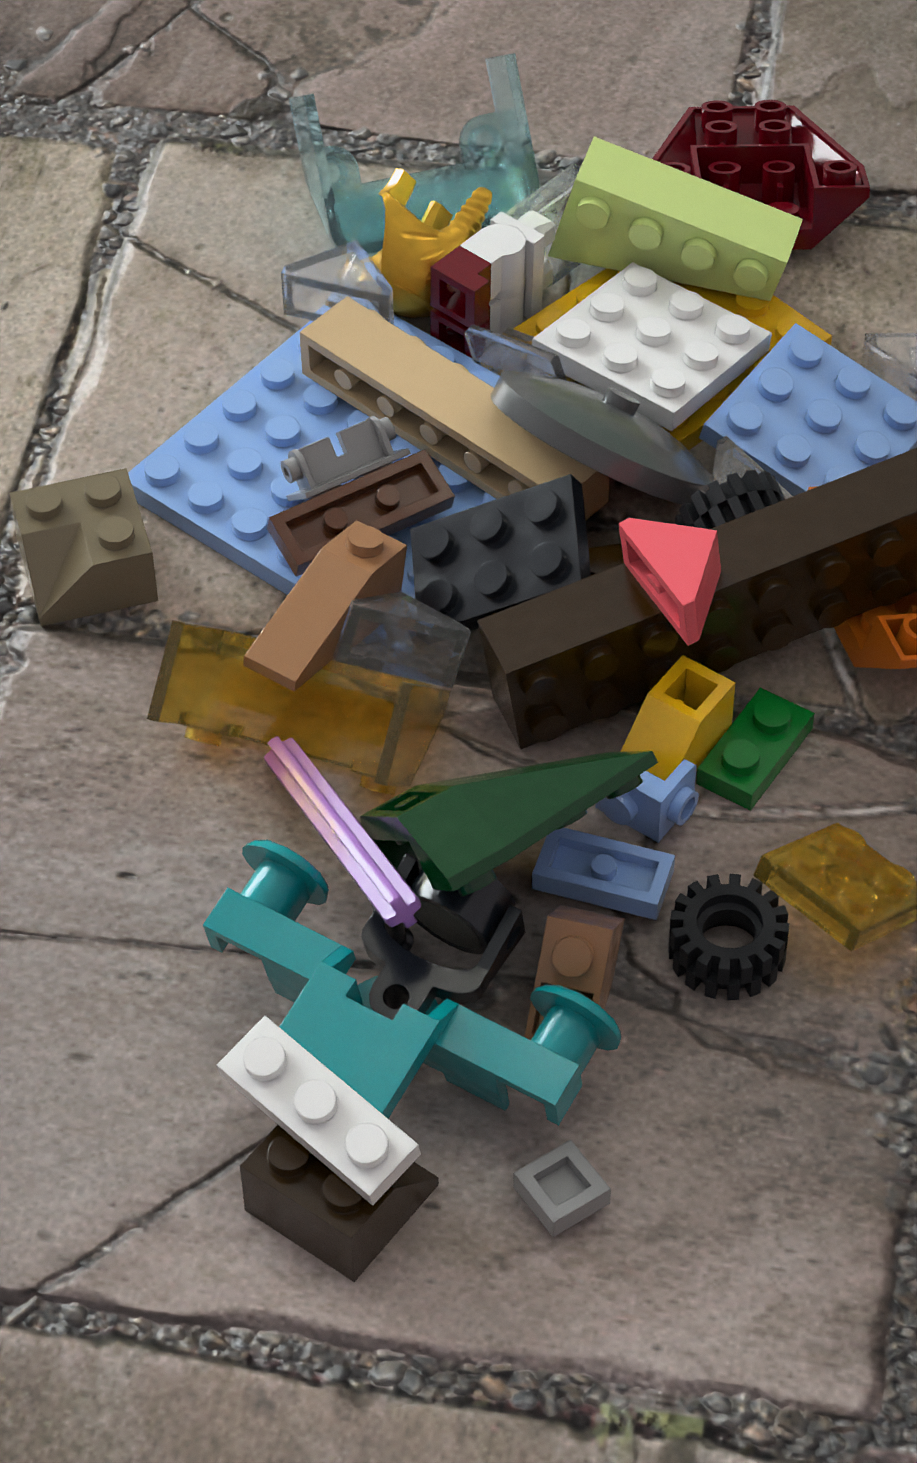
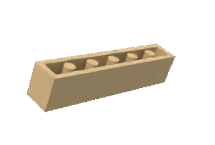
M346 296L300 331L302 374L367 416H376L378 419L389 418L398 436L421 451L426 449L432 458L494 498L499 499L572 474L582 484L586 520L608 502V476L567 456L526 431L506 416L493 403L491 393L494 388L471 374L463 365L452 362L434 351L418 337L410 336L394 326L375 310L367 309Z

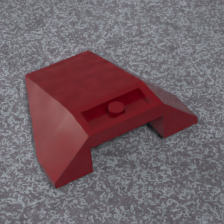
M714 100L703 103L701 107H688L652 158L655 161L802 218L803 221L792 250H812L870 198V185L864 165L794 105L786 106L784 102L778 100H762L755 103L754 106H733L726 101Z

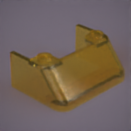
M172 620L147 719L162 723L186 726L185 738L215 746L221 745L223 736L242 738L269 746L268 742L276 736L282 742L293 738L308 757L350 768V771L361 774L360 787L395 795L398 786L412 785L445 715L451 690L334 658L294 692L243 666L244 655L257 637L222 628Z

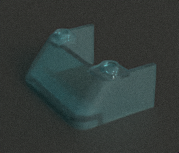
M515 53L485 58L495 112L475 116L463 126L459 136V147L463 163L409 174L416 180L417 184L405 207L418 219L422 220L431 201L442 204L453 215L451 220L455 219L456 213L461 211V206L466 204V200L472 196V192L479 187H485L492 192V202L488 206L489 210L485 214V220L482 223L481 229L489 226L490 219L501 211L518 220L528 211L533 210L536 212L541 201V188ZM314 93L290 97L289 103L305 181L331 244L340 252L348 255H364L381 251L385 230L384 201L378 193L389 183L391 178L362 183L357 161L349 151L338 146L324 147Z

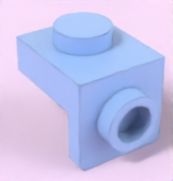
M686 759L677 766L665 781L645 771L640 774L643 782L638 787L613 799L605 797L596 803L595 808L604 812L613 822L627 825L659 843L674 824L681 826L690 818L698 802L699 793L695 791L696 765Z

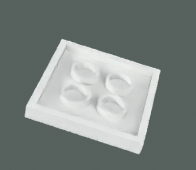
M632 262L532 339L531 357L602 394L606 393L608 387H612L632 396L640 402L637 409L639 413L658 425L673 431L769 351L772 332L750 322L743 316L734 314L710 302L698 293L689 291L655 274L652 270Z

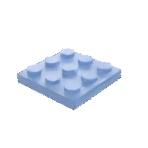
M795 323L704 423L699 438L747 470H756L757 474L766 471L770 473L771 477L774 475L782 493L790 498L806 492L809 487L821 486L917 448V401Z

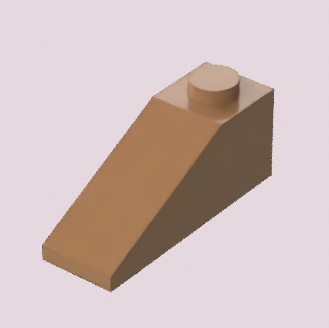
M356 520L320 549L244 655L243 666L295 692L400 603L407 545L374 527L367 526Z

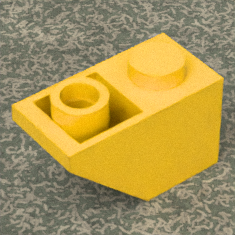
M682 655L647 694L620 752L653 751L658 763L646 771L664 781L684 759L695 764L697 771V768L732 724L736 683Z

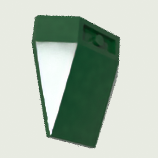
M653 751L605 752L415 785L360 816L361 825L396 870L405 853L417 858L419 869L423 868L434 890H458L460 896H465L492 883L497 878L493 870L494 868L514 858L553 831L580 820L588 813V808L605 797L613 799L638 787L643 782L640 774L657 764L658 761Z

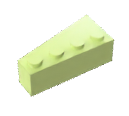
M594 136L575 179L548 257L622 271L634 262L672 282L771 301L788 263L803 219Z

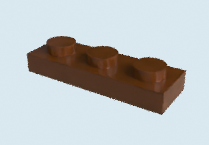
M426 449L269 517L267 530L297 577L305 572L322 547L356 520L367 526L374 527L389 536L452 508L455 495Z

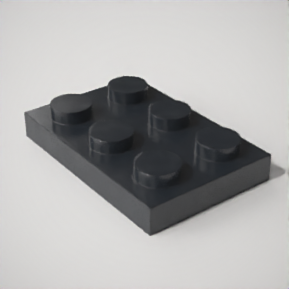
M572 474L410 529L418 636L429 644L479 629L478 620L591 576L582 484Z

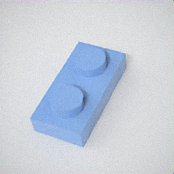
M561 828L546 836L532 872V889L657 920L674 872L675 855L568 828Z

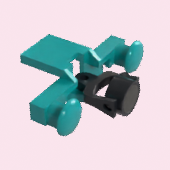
M254 840L242 848V855L255 872L241 893L227 887L203 924L211 948L222 953L228 943L262 960L267 977L275 993L294 1002L279 1028L388 1119L422 1063L442 1072L446 1081L506 1111L510 1103L507 1085L544 1104L547 1120L559 1126L582 1088L581 1074L596 1049L615 1050L620 1044L621 1031L612 1016L583 994L560 985H543L537 987L531 993L530 1000L534 1008L544 1017L531 1040L460 1005L475 1003L482 997L492 979L526 933L522 910L515 907L516 903L511 893L497 879L482 889L465 896H460L458 890H434L423 868L419 869L417 858L405 853L397 871L420 899L421 908L414 914L417 919L416 923L449 946L466 953L483 954L478 964L473 968L456 970L443 967L411 953L410 950L414 943L411 930L405 928L402 923L389 927L372 906L373 913L362 929L361 938L368 957L377 966L382 968V971L378 976H374L357 985L356 979L346 975L356 960L354 951L295 921L306 903L315 905L326 903L329 891L327 882L322 874L305 858L290 848L270 840ZM435 997L443 999L445 1001L438 1005Z

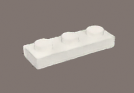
M266 1016L217 1064L220 1075L372 1206L421 1155L419 1145Z

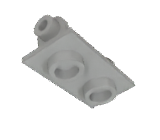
M371 416L365 421L336 433L344 453L340 456L336 455L329 437L289 451L288 459L281 461V470L289 483L297 482L300 490L286 497L288 501L307 498L310 500L341 486L344 482L358 476H365L390 465L393 461L411 454L410 450L407 448L393 451L390 441L396 438V433L392 422L387 417L378 419L376 416Z

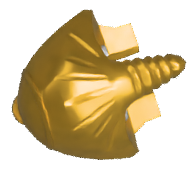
M396 168L389 183L378 193L383 199L385 207L383 248L370 258L368 272L360 271L353 276L349 290L372 303L382 304L390 312L402 317L417 318L430 316V311L434 308L430 306L431 266L481 230L485 214L489 210L488 206L492 202V192L487 188L479 187L474 190L472 196L466 200L465 205L461 206V211L456 213L453 220H451L453 215L436 201L430 202L422 220H420L405 207L417 182L405 170Z

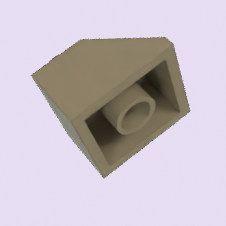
M127 468L9 493L17 541L41 626L158 601L153 552Z

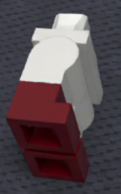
M533 210L528 211L518 220L501 211L490 219L489 226L481 229L432 265L430 306L434 308L430 311V335L483 365L487 363L488 344L500 334L512 332L513 328L523 322V316L529 319L542 310L543 290L553 283L554 268L549 260L544 257V248L555 240V224L553 221Z

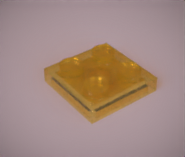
M838 822L763 854L753 874L759 881L851 952L917 920V881H915L912 873L900 865L891 863L866 844L865 839L858 832L844 827Z

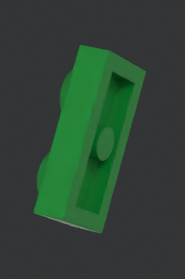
M760 687L697 768L696 784L751 811L813 729L815 713Z

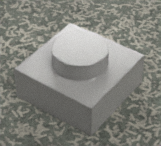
M571 1140L513 1173V1188L552 1237L557 1236L610 1204L611 1188Z

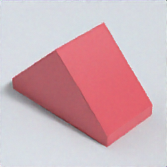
M628 518L618 523L625 566L685 643L689 646L699 641L721 574L717 530Z

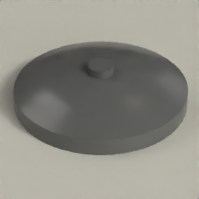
M504 371L501 373L491 393L493 403L506 416L532 435L578 462L647 494L683 505V503H693L690 496L698 490L703 493L710 490L707 484L714 481L711 473L681 442L657 423L637 411L640 405L638 400L618 389L608 387L606 393L602 394L583 385L551 376L519 371Z

